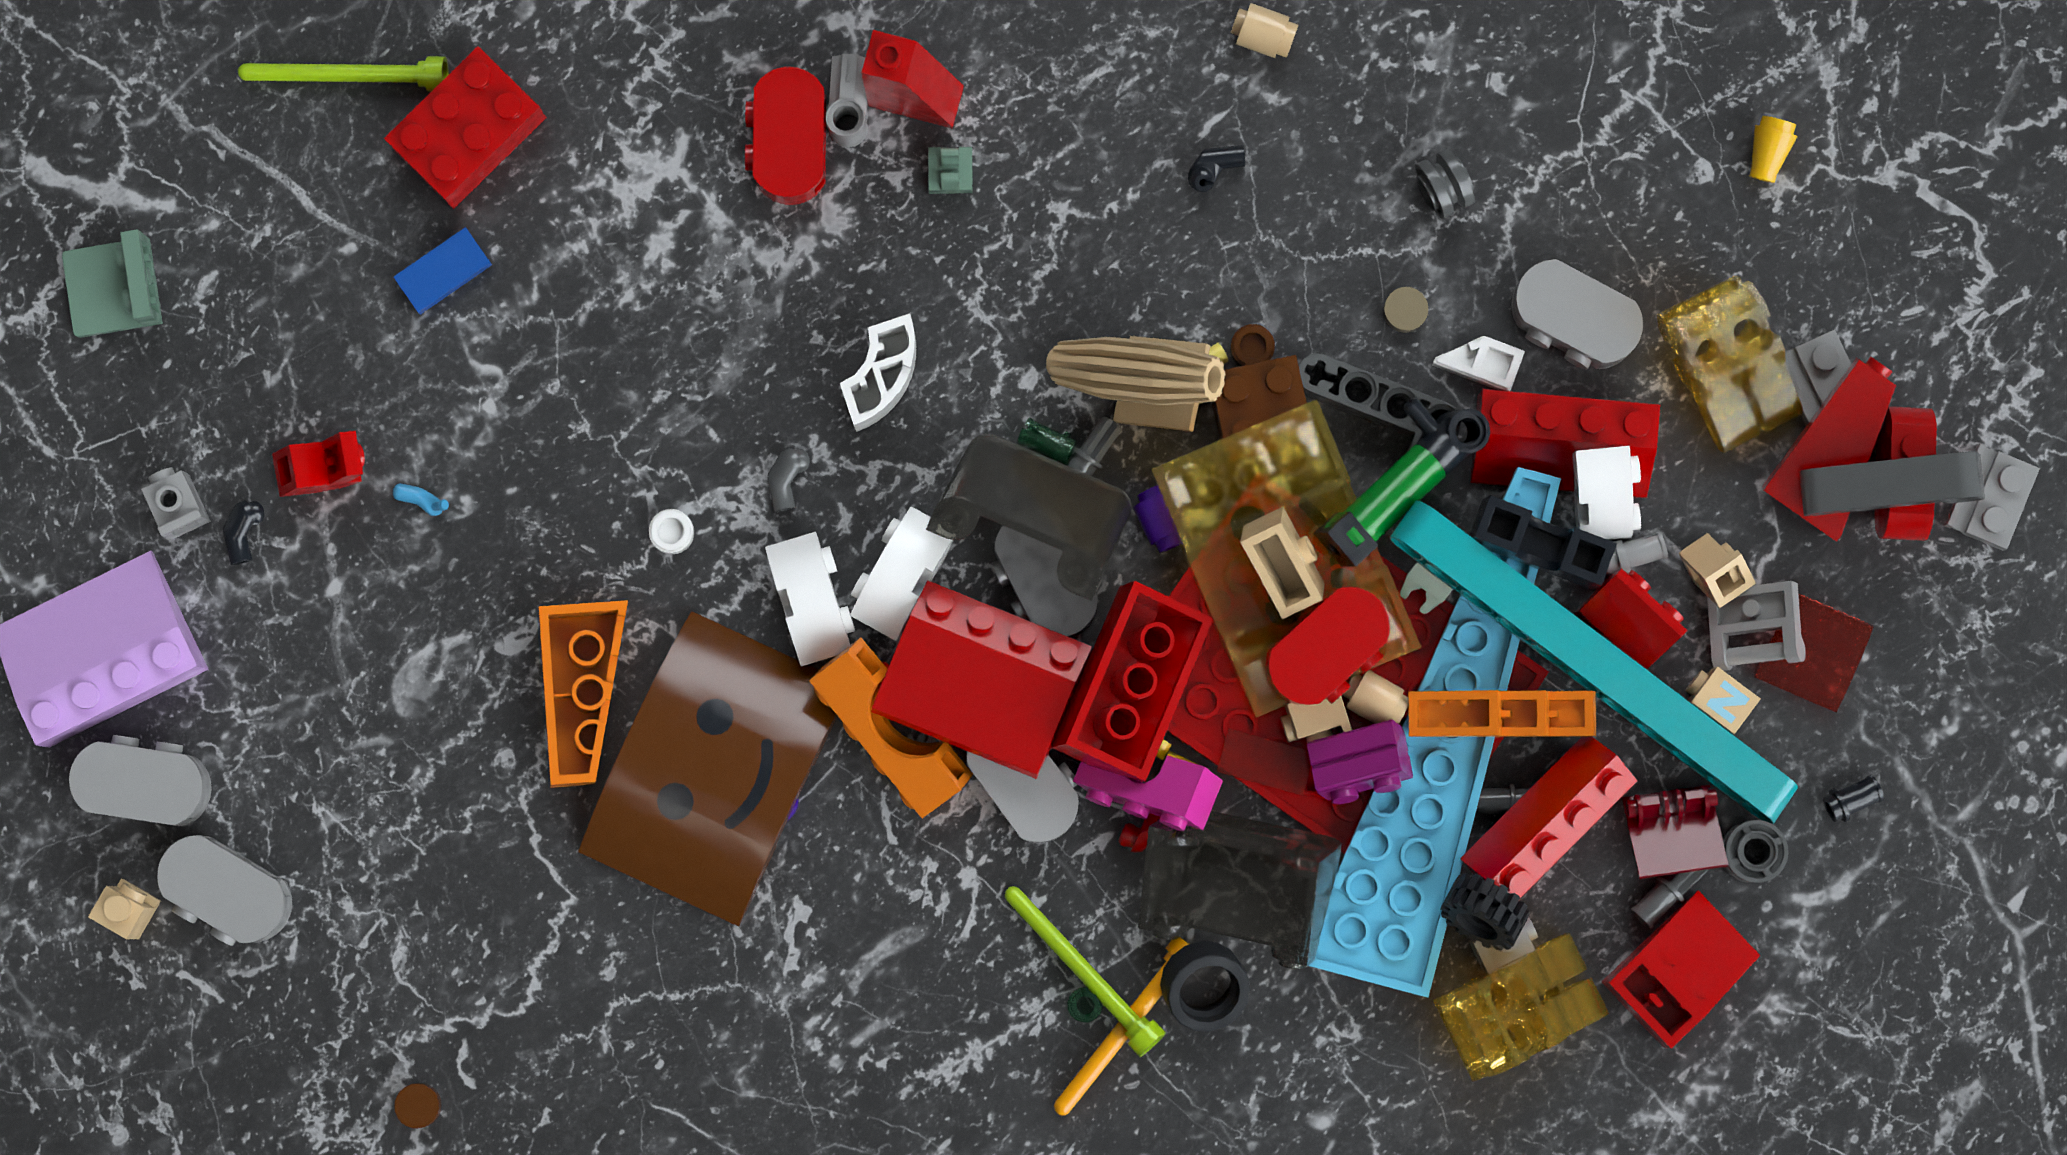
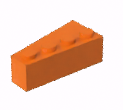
M628 600L539 606L550 788L595 785Z

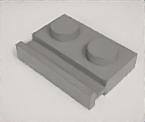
M1835 329L1785 353H1781L1774 358L1806 426L1851 366V362Z
M1980 443L1974 451L1981 455L1985 499L1953 503L1944 526L1949 529L1953 528L1966 536L2004 551L2008 549L2040 468L2000 451L1996 452Z

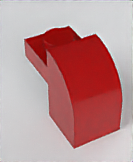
M356 431L339 432L322 442L288 445L272 454L280 497L318 493L362 482L361 475H363L365 456L361 444L357 441Z

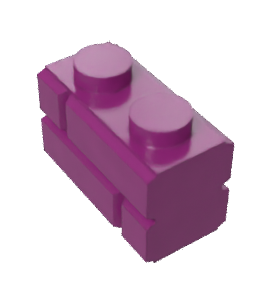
M1394 720L1313 740L1307 744L1310 764L1313 768L1312 774L1315 789L1319 795L1327 800H1332L1334 804L1353 802L1359 798L1358 792L1374 789L1376 793L1392 792L1401 788L1400 781L1413 778L1403 727Z

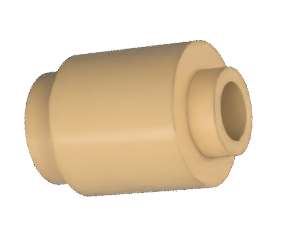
M1250 3L1248 11L1239 8L1231 33L1238 36L1236 45L1275 58L1276 54L1287 58L1298 24L1290 22L1289 16Z
M1370 670L1363 674V676L1355 672L1349 681L1351 687L1342 695L1349 699L1345 708L1373 724L1388 720H1394L1399 724L1409 707L1408 697L1403 694L1404 689Z

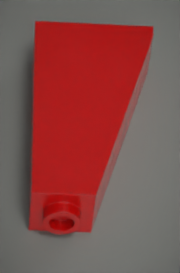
M873 30L861 71L868 106L953 129L964 85L917 41Z
M1871 356L1866 363L1856 357L1762 485L1763 491L1836 542L1844 531L1850 512L1804 516L1799 471L1869 462L1896 385L1888 379L1893 371Z

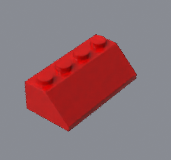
M1483 389L1477 396L1476 410L1481 412L1488 420L1490 436L1484 448L1474 452L1472 455L1470 483L1508 486L1516 468L1520 467L1561 478L1558 491L1574 492L1572 454L1575 451L1630 446V455L1639 457L1641 481L1633 483V497L1647 498L1657 452L1660 417L1659 404Z
M1135 580L1121 585L1051 748L1089 766L1145 782L1214 618Z
M1592 736L1581 737L1460 859L1473 874L1480 875L1485 881L1487 877L1495 880L1494 884L1499 887L1503 884L1509 888L1507 890L1508 893H1516L1521 899L1635 785L1637 780L1614 752Z

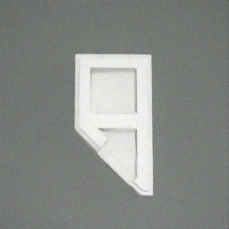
M1482 336L1448 353L1435 357L1432 366L1496 390L1510 391L1525 351Z

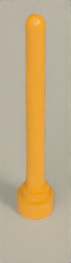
M1177 934L1165 948L1168 950L1167 954L1163 957L1166 962L1130 1006L1140 1018L1146 1016L1163 995L1160 986L1162 972L1171 956L1184 946L1189 945ZM1120 1022L1115 1025L1055 1101L1054 1110L1057 1114L1064 1116L1070 1113L1128 1039L1125 1035L1127 1030Z

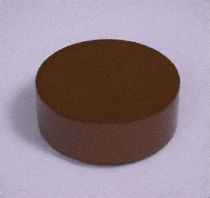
M1257 324L1245 325L1238 329L1230 345L1232 358L1239 366L1271 360L1275 350L1272 334L1265 327Z
M410 1084L404 1087L395 1099L394 1108L396 1116L402 1124L410 1128L418 1129L429 1126L438 1118L441 1112V1098L438 1092L428 1084Z

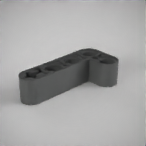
M1315 353L1308 355L1299 365L1306 397L1412 438L1407 452L1425 435L1409 416L1403 419L1392 417L1387 410V401L1392 398H1402L1408 402L1413 398H1418L1431 415L1457 410L1456 407L1445 401L1325 354ZM1315 366L1323 369L1322 377L1334 382L1337 373L1344 377L1337 387L1336 395L1330 393L1333 383L1320 380L1317 386L1309 383L1310 375L1304 372H1312ZM1355 381L1361 382L1368 389V399L1361 403L1351 401L1346 395V385ZM1459 421L1456 425V437L1460 431L1462 421Z
M1976 451L1799 471L1804 516L1938 502L1962 503L1985 499L1981 455Z

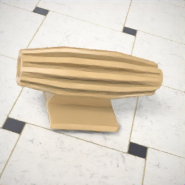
M1130 336V339L1100 337L1058 342V345L1054 346L1048 353L1046 359L1047 372L1051 375V379L1055 381V384L1101 399L1117 400L1113 421L1121 424L1193 432L1199 403L1216 401L1217 397H1220L1222 394L1221 391L1225 384L1224 364L1220 361V358L1209 355L1210 345L1205 343Z

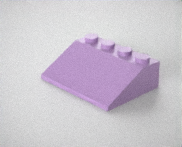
M152 551L0 624V657L16 705L37 746L50 748L209 670Z

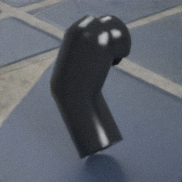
M1236 145L1203 150L1188 172V182L1191 187L1198 192L1209 191L1223 169L1245 167L1244 146Z
M244 500L237 503L223 527V535L231 565L244 564L253 560L247 534L252 525H258L265 517L264 508L257 501L248 503Z

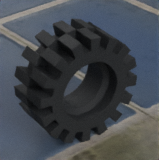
M1468 873L1462 874V876L1459 875L1440 908L1442 910L1441 916L1447 918L1446 923L1449 926L1457 927L1455 930L1457 933L1470 936L1468 940L1474 943L1478 940L1486 948H1490L1492 945L1496 950H1502L1503 948L1506 950L1511 949L1530 915V911L1526 910L1528 907L1526 903L1519 901L1520 897L1516 893H1508L1507 890L1509 888L1503 884L1500 887L1495 885V880L1487 877L1485 881L1478 874H1473L1472 877Z

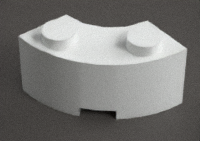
M910 313L868 327L870 346L866 361L855 375L840 383L856 432L871 426L887 415L902 398L909 385L916 360V338Z
M1630 446L1575 451L1572 457L1574 469L1573 502L1576 528L1610 541L1618 539L1630 541L1633 530L1641 529L1639 504L1633 503V483L1641 481L1639 457L1630 455Z
M913 507L909 508L902 521L893 518L881 540L887 544L871 574L868 575L863 572L851 593V596L855 597L857 601L850 615L897 641L905 629L909 616L927 580H933L944 562L957 531Z
M816 532L766 546L765 549L770 568L784 608L785 619L800 665L804 666L837 656L850 646L848 633L854 632L855 628L848 606L840 608L836 598L830 573L837 572L830 546L821 548Z

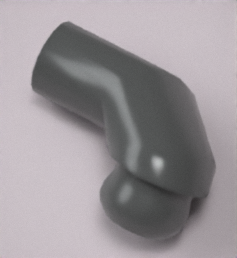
M788 448L782 451L768 472V484L774 512H784L796 508L791 482L798 473L808 470L810 465L809 455L803 449L794 450L793 448Z

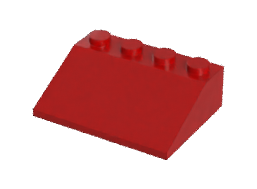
M927 580L909 616L871 712L1037 779L1089 660L1092 646Z

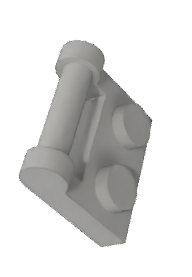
M1785 581L1754 585L1720 609L1707 596L1711 659L1714 668L1719 667L1723 671L1731 670L1733 665L1786 659L1788 663L1803 662L1805 660V644L1801 637L1798 583ZM1782 629L1783 642L1730 648L1729 636Z

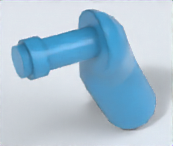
M400 483L395 485L392 491L394 499L417 504L431 516H437L449 507L447 500H440L420 487Z

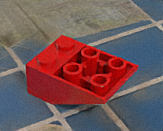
M1697 890L1601 982L1662 1047L1672 1049L1711 1011L1759 958L1760 954Z

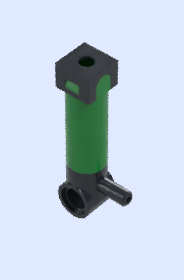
M1413 398L1404 405V411L1425 436L1343 512L1334 513L1313 533L1341 567L1357 566L1378 546L1376 541L1409 511L1416 500L1420 501L1470 453L1484 448L1489 440L1490 425L1481 412L1471 408L1448 411L1435 420L1418 398ZM1459 421H1462L1467 427L1468 434L1464 443L1458 440L1455 433L1456 425Z

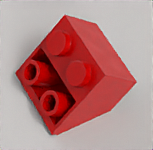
M1621 568L1610 575L1603 582L1602 586L1598 587L1576 610L1574 615L1647 670L1688 630L1680 624L1684 620L1683 616L1671 604L1663 601L1660 605L1648 593L1651 587L1644 578L1633 570L1627 574Z

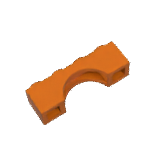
M860 637L826 663L809 681L814 686L818 699L824 705L831 707L842 720L846 733L853 740L859 741L869 753L874 767L881 774L887 775L896 786L904 804L910 809L915 810L921 818H924L961 791L973 776V773L948 743L944 741L924 743L909 739L899 733L887 718L871 712L888 669L862 637Z

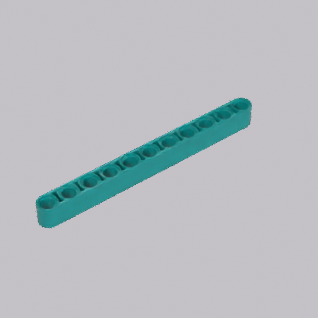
M1416 500L1390 536V540L1398 548L1585 689L1596 691L1597 698L1748 812L1762 821L1771 824L1775 823L1798 789V785L1792 779L1438 511Z

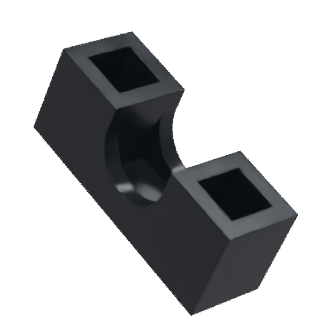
M1492 495L1482 500L1469 536L1486 549L1591 590L1602 586L1617 543L1576 527L1568 529L1547 523L1531 515L1533 511Z

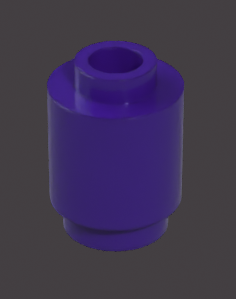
M1157 485L1137 495L1140 503L1135 505L1133 510L1150 545H1156L1160 554L1191 539L1187 530L1191 526L1172 488L1163 491L1161 485Z

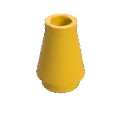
M1762 116L1760 125H1755L1752 168L1749 177L1775 183L1777 174L1798 137L1794 135L1796 124L1774 117Z

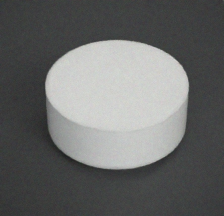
M666 509L653 517L649 526V537L653 545L661 552L678 554L686 550L692 543L694 526L683 512L676 509Z

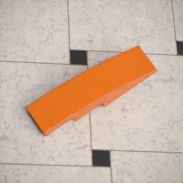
M1408 691L1409 737L1596 736V691Z

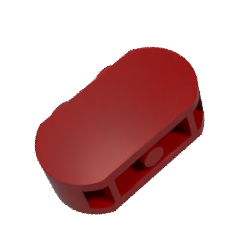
M781 67L765 74L754 87V100L746 101L745 105L746 127H753V144H745V170L753 171L754 180L766 197L785 205H796L811 200L826 184L827 97L820 81L810 72L797 67Z
M1889 406L1877 437L1876 461L1936 455L1937 423L1933 409ZM1935 503L1875 509L1874 521L1878 538L1926 541L1933 525Z
M1342 587L1333 590L1267 651L1265 673L1271 688L1282 699L1297 705L1319 704L1324 699H1327L1330 704L1335 702L1351 687L1346 679L1357 669H1360L1365 674L1384 657L1379 649L1388 642L1390 620L1383 603L1375 595L1362 588Z

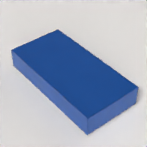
M465 227L394 276V279L421 315L492 266V264Z

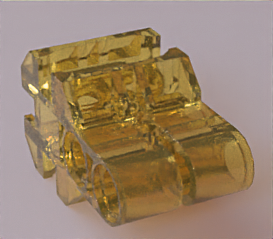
M1736 275L1657 314L1658 328L1663 340L1671 344L1676 358L1672 360L1675 368L1688 390L1693 394L1708 432L1722 453H1726L1759 436L1758 424L1767 432L1803 414L1801 401L1785 365L1786 354L1780 336L1771 331L1766 319L1771 316L1766 302L1753 283L1749 281L1743 283L1741 278ZM1747 319L1742 332L1735 337L1734 328L1736 324ZM1708 339L1709 345L1706 353L1695 357L1701 343Z
M1570 932L1536 947L1535 951L1511 961L1490 973H1482L1470 979V982L1453 988L1433 1000L1472 1082L1486 1076H1495L1529 1060L1530 1056L1552 1048L1565 1040L1567 1036L1609 1014L1592 976L1566 988L1563 985V982L1587 970V966ZM1543 994L1545 999L1540 1001L1539 997Z

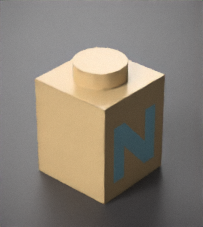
M1719 667L1710 669L1708 673L1700 670L1685 690L1691 695L1687 701L1732 735L1737 732L1760 701L1758 696Z

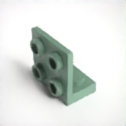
M138 229L120 232L121 242L68 250L62 253L72 327L76 337L82 338L163 324L150 238Z

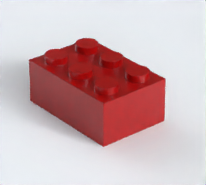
M477 46L384 139L454 209L547 117L540 106Z

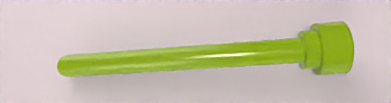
M427 56L425 61H418L417 65L245 63L238 68V75L244 81L418 83L419 87H426V90L431 92L449 75V69L445 56Z
M1012 886L1005 891L1006 901L1127 1030L1125 1035L1130 1040L1128 1045L1139 1057H1142L1151 1050L1166 1034L1155 1020L1149 1022L1145 1016L1140 1018L1018 887Z

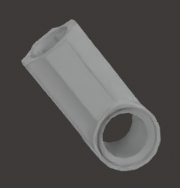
M858 54L832 56L829 107L826 112V123L833 141L839 146L846 148L855 147L862 143L868 132V101L861 74L865 57ZM845 115H852L858 119L857 125L847 131L838 129L836 122Z

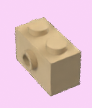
M1284 507L1243 526L1240 542L1282 619L1323 600L1325 583L1314 564V561L1317 560L1314 547L1307 536L1299 537Z

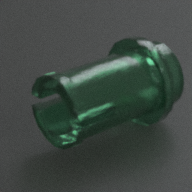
M1029 417L1025 422L1026 429L1022 428L1017 443L1052 458L1051 463L1055 465L1058 462L1066 465L1073 453L1072 449L1077 443L1076 440L1070 438L1071 433L1066 431L1064 434H1061Z
M1080 987L1074 990L1067 1002L1070 1015L1076 1021L1083 1023L1097 1019L1103 1008V1004L1098 1000L1097 996L1087 987ZM1085 996L1093 1000L1094 1007L1091 1012L1081 1013L1078 1011L1076 1004L1081 997Z

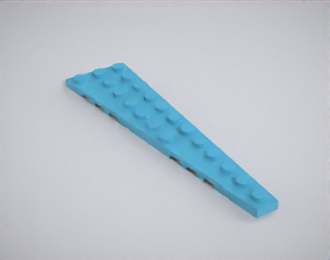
M1517 467L1502 500L1533 511L1531 515L1550 523L1561 478ZM1492 552L1531 583H1535L1538 569ZM1460 594L1417 691H1507L1520 639ZM1408 710L1402 727L1405 732L1413 778L1400 781L1401 788L1392 792L1376 793L1373 789L1296 963L1428 998L1447 927V918L1441 916L1442 910L1440 908L1461 872L1463 862L1460 858L1466 853L1495 737H1409Z

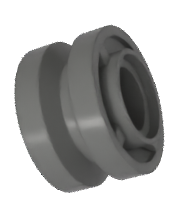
M1446 148L1437 153L1436 164L1434 165L1427 159L1415 164L1416 180L1428 206L1441 219L1454 214L1455 203L1462 208L1475 203L1474 187L1470 176L1461 160L1450 149Z
M1762 820L1744 821L1731 827L1723 837L1728 866L1724 868L1736 880L1745 883L1766 882L1778 876L1787 863V841L1783 833L1769 822ZM1751 839L1759 841L1764 849V856L1756 865L1748 862L1744 856V846Z

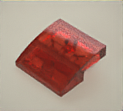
M1798 593L1801 637L1805 644V660L1796 663H1788L1786 659L1759 662L1754 671V677L1837 713L1863 656L1873 630V625ZM1782 629L1773 630L1769 643L1783 642Z

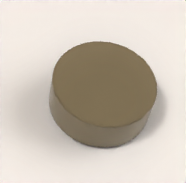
M1398 288L1385 301L1383 307L1384 318L1387 324L1398 332H1413L1421 327L1427 318V300L1415 288Z

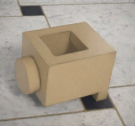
M1708 533L1679 552L1692 581L1719 609L1756 584L1742 554L1738 550L1734 551L1726 542L1722 545L1718 544Z
M1341 696L1332 704L1327 699L1314 705L1287 704L1285 706L1287 715L1280 717L1288 742L1306 738L1308 744L1310 741L1332 736V729L1338 728L1340 733L1352 730Z
M121 879L117 886L105 887L88 918L125 939H139L161 900L127 880Z

